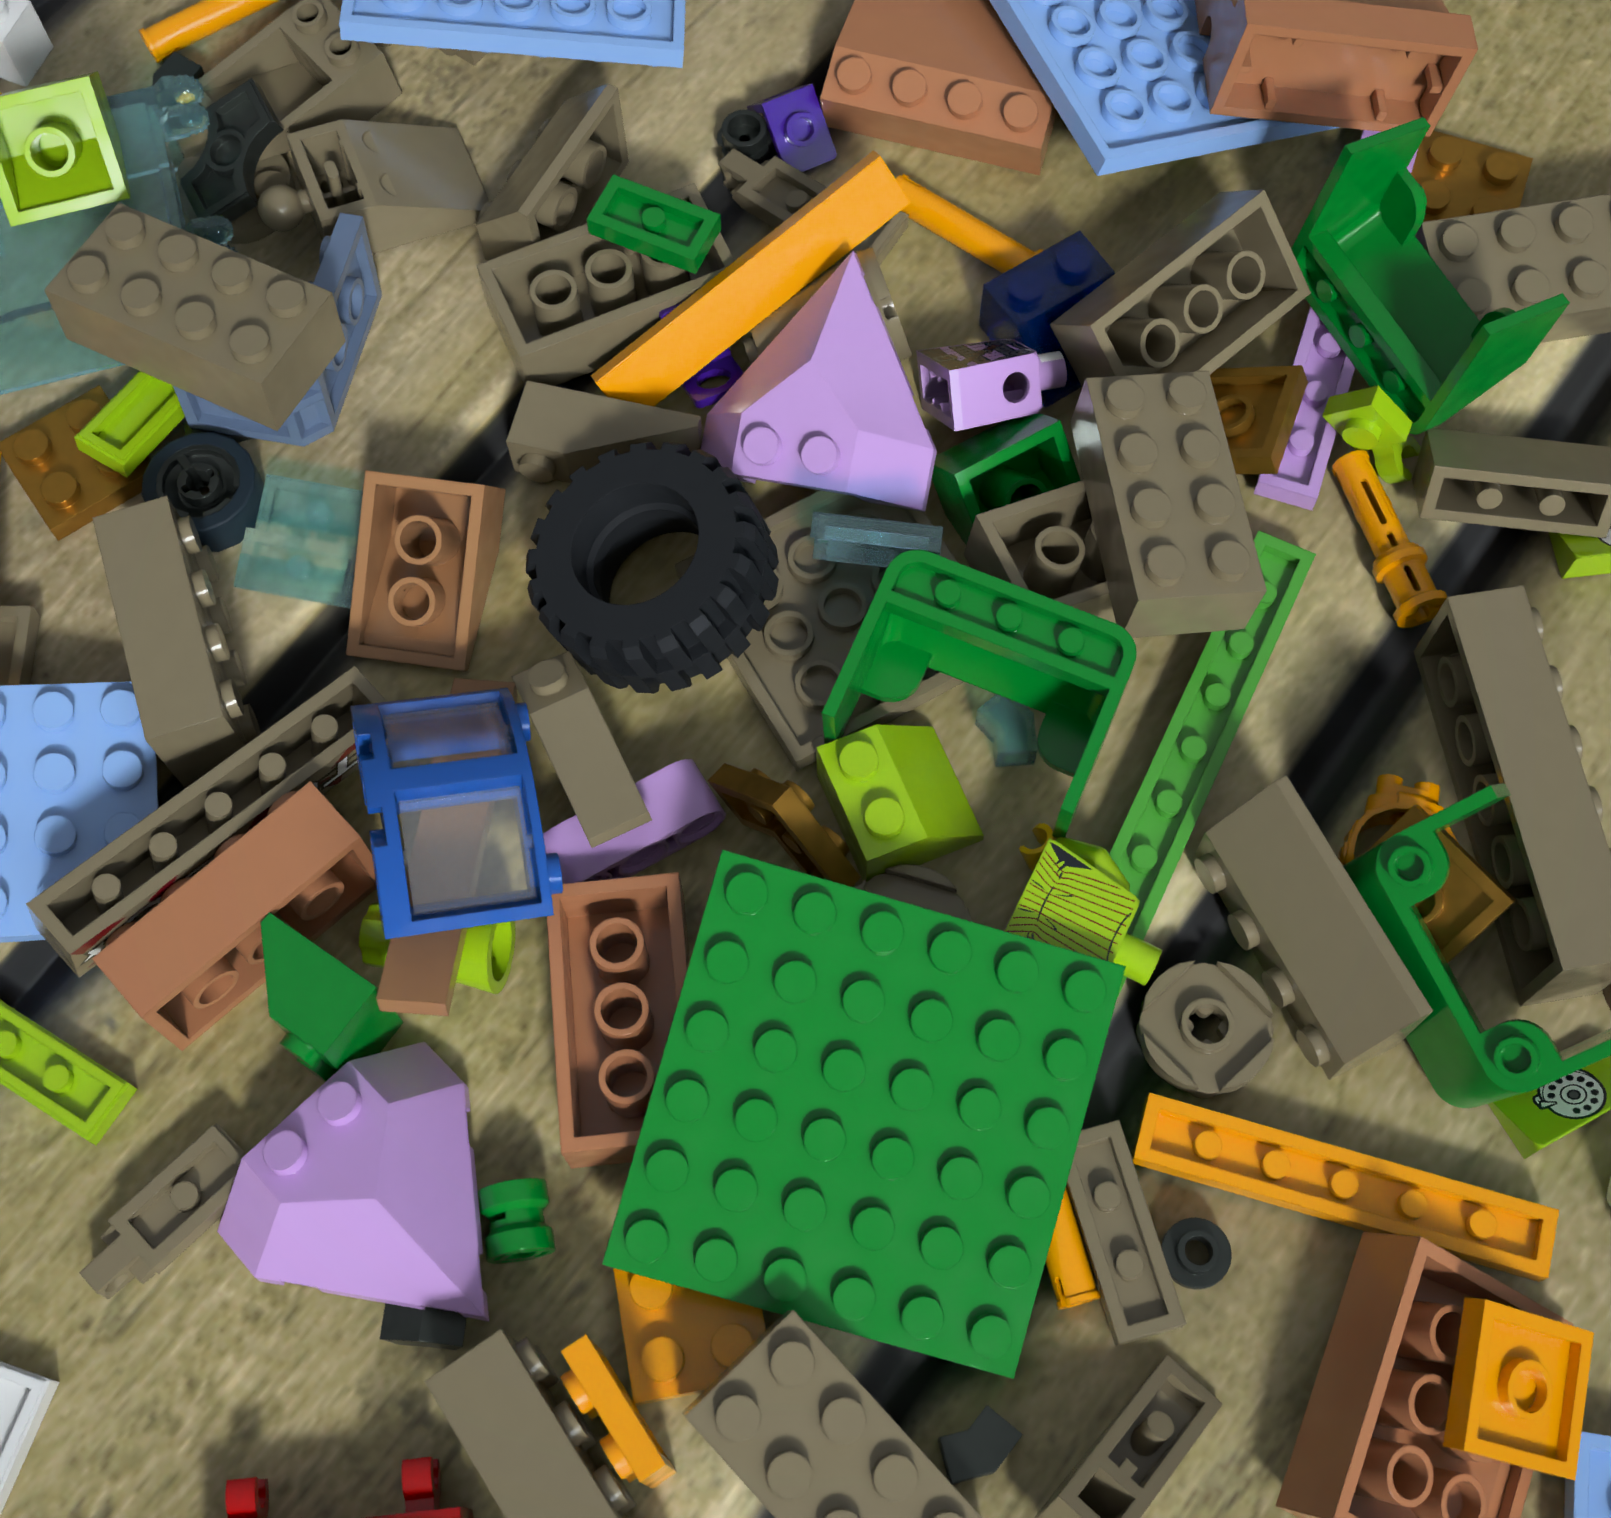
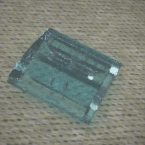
M266 474L255 529L248 527L245 529L234 587L351 609L363 491Z
M813 511L810 537L815 538L812 559L888 567L896 556L909 550H926L941 556L944 526Z

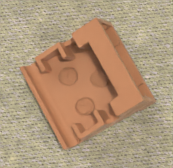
M1195 0L1199 35L1211 36L1203 58L1210 114L1383 132L1424 117L1431 125L1425 136L1430 137L1478 51L1471 15L1449 13L1442 0Z

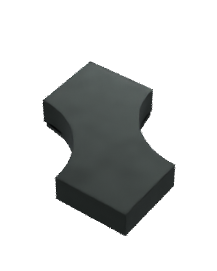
M252 78L204 109L208 124V136L204 151L196 165L180 179V184L201 226L211 235L257 206L258 201L254 189L257 163L267 145L283 131L262 88Z

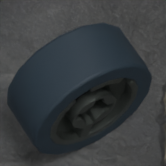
M210 432L188 434L170 441L152 457L143 474L141 495L144 502L168 496L180 517L191 516L201 545H208L211 552H220L240 544L257 528L266 511L267 490L249 452L234 439ZM208 487L210 492L202 495L199 490Z

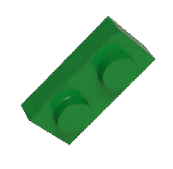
M614 174L586 219L589 234L696 274L722 229L720 214Z

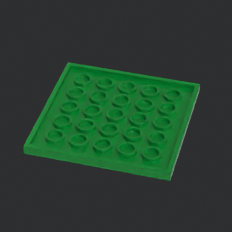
M721 850L602 1265L782 1315L788 1310H794L803 1321L1014 1379L1126 966Z

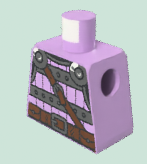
M1001 339L916 351L922 409L953 431L1037 414L1042 409L1041 391L1064 387L1067 381L1066 364L1060 351L1037 354L1035 350L1014 339Z

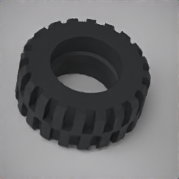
M652 442L630 445V452L620 454L617 449L598 456L600 463L588 470L581 466L571 474L569 478L572 483L563 492L556 489L545 505L549 510L545 519H537L530 537L537 547L536 549H529L526 555L525 572L532 579L529 581L527 588L531 603L539 611L540 621L566 651L572 654L573 658L589 674H597L605 684L618 689L627 688L630 685L636 693L652 694L658 692L660 684L664 683L671 691L690 687L692 685V677L703 674L706 679H709L721 672L723 668L719 663L729 655L733 654L736 658H739L751 645L746 639L751 630H762L770 614L764 605V601H772L776 597L779 581L773 571L776 569L779 560L776 545L769 536L771 531L736 475L729 467H722L716 457L703 450H693L691 453L686 444L663 442L661 449H656ZM686 532L699 535L697 549L690 566L670 589L653 599L637 604L618 605L610 603V591L614 577L624 560L637 547L652 538L668 533Z

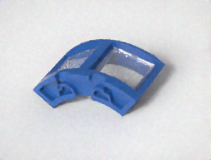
M500 688L350 706L364 803L367 806L368 814L380 813L382 829L370 830L369 833L381 925L385 939L554 915L552 895L563 892L562 872L558 854H546L538 800L526 741L531 740L530 721L526 703H515L509 689ZM397 814H400L402 834H403V841H404V849H405L404 851L402 850V843H401V836H400V829H399V822H398V815H397ZM405 866H407V870H408V877H409V884H410V892H411V899H412V906H411V907H410V902H409V894H408V887H407V879H406Z

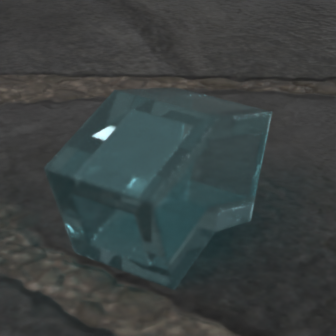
M996 694L977 710L975 725L993 743L995 767L1034 765L1038 751L1034 713L1027 706Z

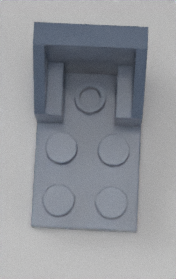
M346 213L339 214L332 235L325 236L322 240L319 253L320 267L314 282L308 281L332 292L346 342L280 429L275 431L173 386L189 428L303 447L334 432L382 297L363 216Z

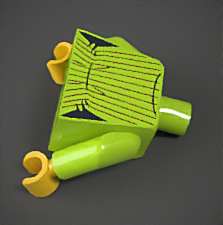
M1046 823L1035 825L1032 831L1042 846L1036 849H1029L1025 846L1019 847V851L1026 864L1033 872L1005 931L1126 966L1123 976L1145 986L1158 963L1162 949L1127 933L1140 901L1130 892V884L1104 847L1068 837L1056 839L1052 835L1051 827Z

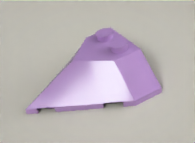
M852 251L709 411L706 418L701 450L716 457L722 467H729L742 482L755 484L756 480L852 495L869 503L925 512L937 450L929 430L925 428L912 397L914 396L880 310L872 299L864 279L865 273L857 254Z
M425 1042L348 1061L242 1157L217 1232L252 1275L260 1282L283 1286L285 1282L315 1287L329 1294L425 1310L426 1307L459 1312L463 1317L489 1321L487 1294L482 1290L479 1255L483 1254L474 1149L469 1145L467 1112L470 1111L468 1087Z

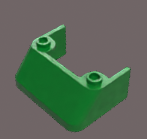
M1424 117L1345 145L1291 247L1311 291V294L1305 299L1369 387L1379 385L1413 422L1409 434L1413 435L1441 425L1524 365L1570 303L1564 294L1561 293L1517 312L1503 307L1485 314L1481 320L1477 318L1415 237L1425 218L1427 198L1424 189L1414 179L1407 167L1431 126Z
M918 549L909 550L896 556L888 565L822 711L824 744L842 737L861 693L884 702H899L907 699L917 691L927 668L934 669L1045 713L1037 737L1039 754L1049 767L1073 777L1052 834L1056 838L1066 837L1132 673L1137 655L1136 645L1127 630L1116 623L932 552Z
M1505 783L1490 785L1391 836L1343 865L1433 1010L1406 1039L1438 1096L1448 1104L1459 1108H1475L1533 1091L1611 1056V1028L1560 1052L1550 1035L1542 1027L1531 1021L1522 1019L1507 1020L1484 1030L1415 905L1436 894L1444 886L1449 876V856L1437 833L1510 796L1511 793Z

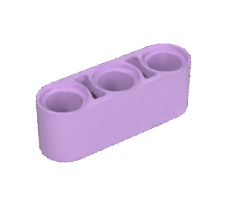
M692 759L676 761L636 782L635 785L652 821L594 848H591L576 815L544 832L546 854H558L563 884L631 877L716 829L725 819L726 813L696 763Z

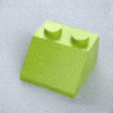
M98 71L0 94V199L11 227L131 198L118 130Z
M876 724L816 747L817 777L863 881L866 879V882H868L874 876L885 873L886 868L903 864L919 866L984 839L983 832L933 726Z

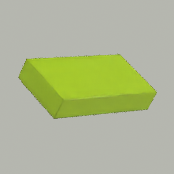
M139 371L74 438L78 450L127 478L184 419L185 415L173 385Z

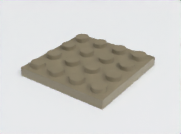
M820 490L764 519L771 531L769 536L776 545L779 560L776 569L773 570L779 579L776 597L772 601H764V605L770 614L762 630L752 629L746 637L751 645L739 658L731 654L727 659L796 772L817 761L816 747L824 744L822 711L890 562L903 552L917 549L926 550L957 562L923 511L869 503L852 495ZM694 555L675 564L678 579L687 571ZM927 668L917 691L905 700L884 702L861 693L842 737L876 724L885 725L964 681Z

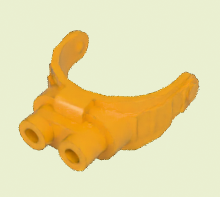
M1379 775L1377 777L1375 794L1367 797L1363 816L1354 822L1344 837V844L1338 854L1341 864L1345 865L1355 858V844L1360 832L1378 825H1394L1413 805H1419L1430 816L1443 810L1444 808L1438 805L1440 786L1432 782H1417L1413 788L1403 786V779L1397 775ZM1451 828L1444 829L1458 843Z

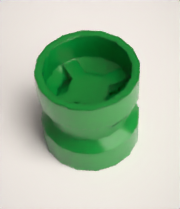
M523 1178L488 1185L478 1191L480 1213L490 1220V1233L484 1239L486 1261L488 1263L507 1264L544 1257L556 1251L554 1231L552 1227L545 1223V1217L543 1216V1210L549 1204L548 1187L545 1179Z

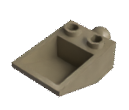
M299 0L187 88L190 96L203 109L251 78L262 88L283 131L267 145L259 161L289 152L290 147L286 134L340 119L368 121L402 94L383 52L378 48L387 47L392 44L341 40L339 26L341 11L330 0Z
M340 119L286 134L297 178L302 190L296 191L282 184L272 185L261 193L258 199L257 210L262 222L270 229L279 232H286L296 228L301 223L304 214L311 212L321 240L325 236L332 235L340 213L363 216L373 254L477 224L479 213L489 200L458 128Z

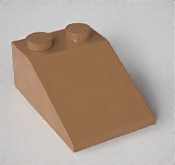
M365 470L346 655L468 671L499 552L506 489L481 484Z

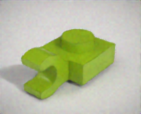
M1380 386L1330 396L1322 417L1342 436L1343 440L1355 451L1369 449L1373 451L1376 470L1384 482L1393 484L1410 481L1412 474L1405 468L1402 459L1419 456L1421 447L1414 437L1408 435L1413 422Z

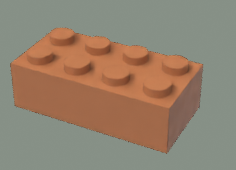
M310 781L299 791L288 792L277 799L270 807L267 817L246 834H238L225 841L216 851L214 860L193 877H186L172 884L163 893L160 903L140 920L129 922L114 931L107 939L105 948L95 955L92 960L137 1014L183 1051L266 982L261 922L268 913H272L310 941H315L377 889L372 854L361 836Z
M679 872L563 884L562 893L552 895L554 915L547 916L560 1147L561 1154L571 1169L630 1163L632 1161L690 961L685 899Z

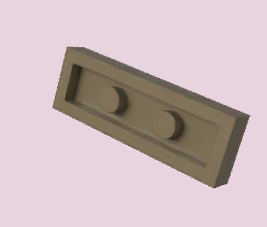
M1116 1120L1081 1130L1066 1188L1096 1287L1101 1295L1100 1299L1115 1347L1184 1327L1187 1323L1120 1121Z

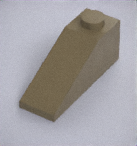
M526 381L506 443L515 472L521 473L530 480L541 483L551 482L552 480L572 483L569 478L571 474L581 466H584L586 470L600 463L598 456L611 450L617 449L620 454L630 452V445L652 442L656 449H661L663 442L686 444L692 453L693 450H701L703 432L701 416Z
M569 651L564 652L511 676L522 701L527 705L532 723L591 848L652 821L572 654Z
M1167 1354L1067 1475L1035 1518H1141L1223 1403Z

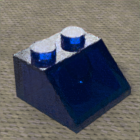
M1081 231L1072 234L983 284L979 326L991 341L1014 339L1035 350L1037 354L1055 351L1062 353L1067 369L1066 385L1060 388L1041 391L1042 405L1045 408L1082 387L1050 324L1115 274V271Z

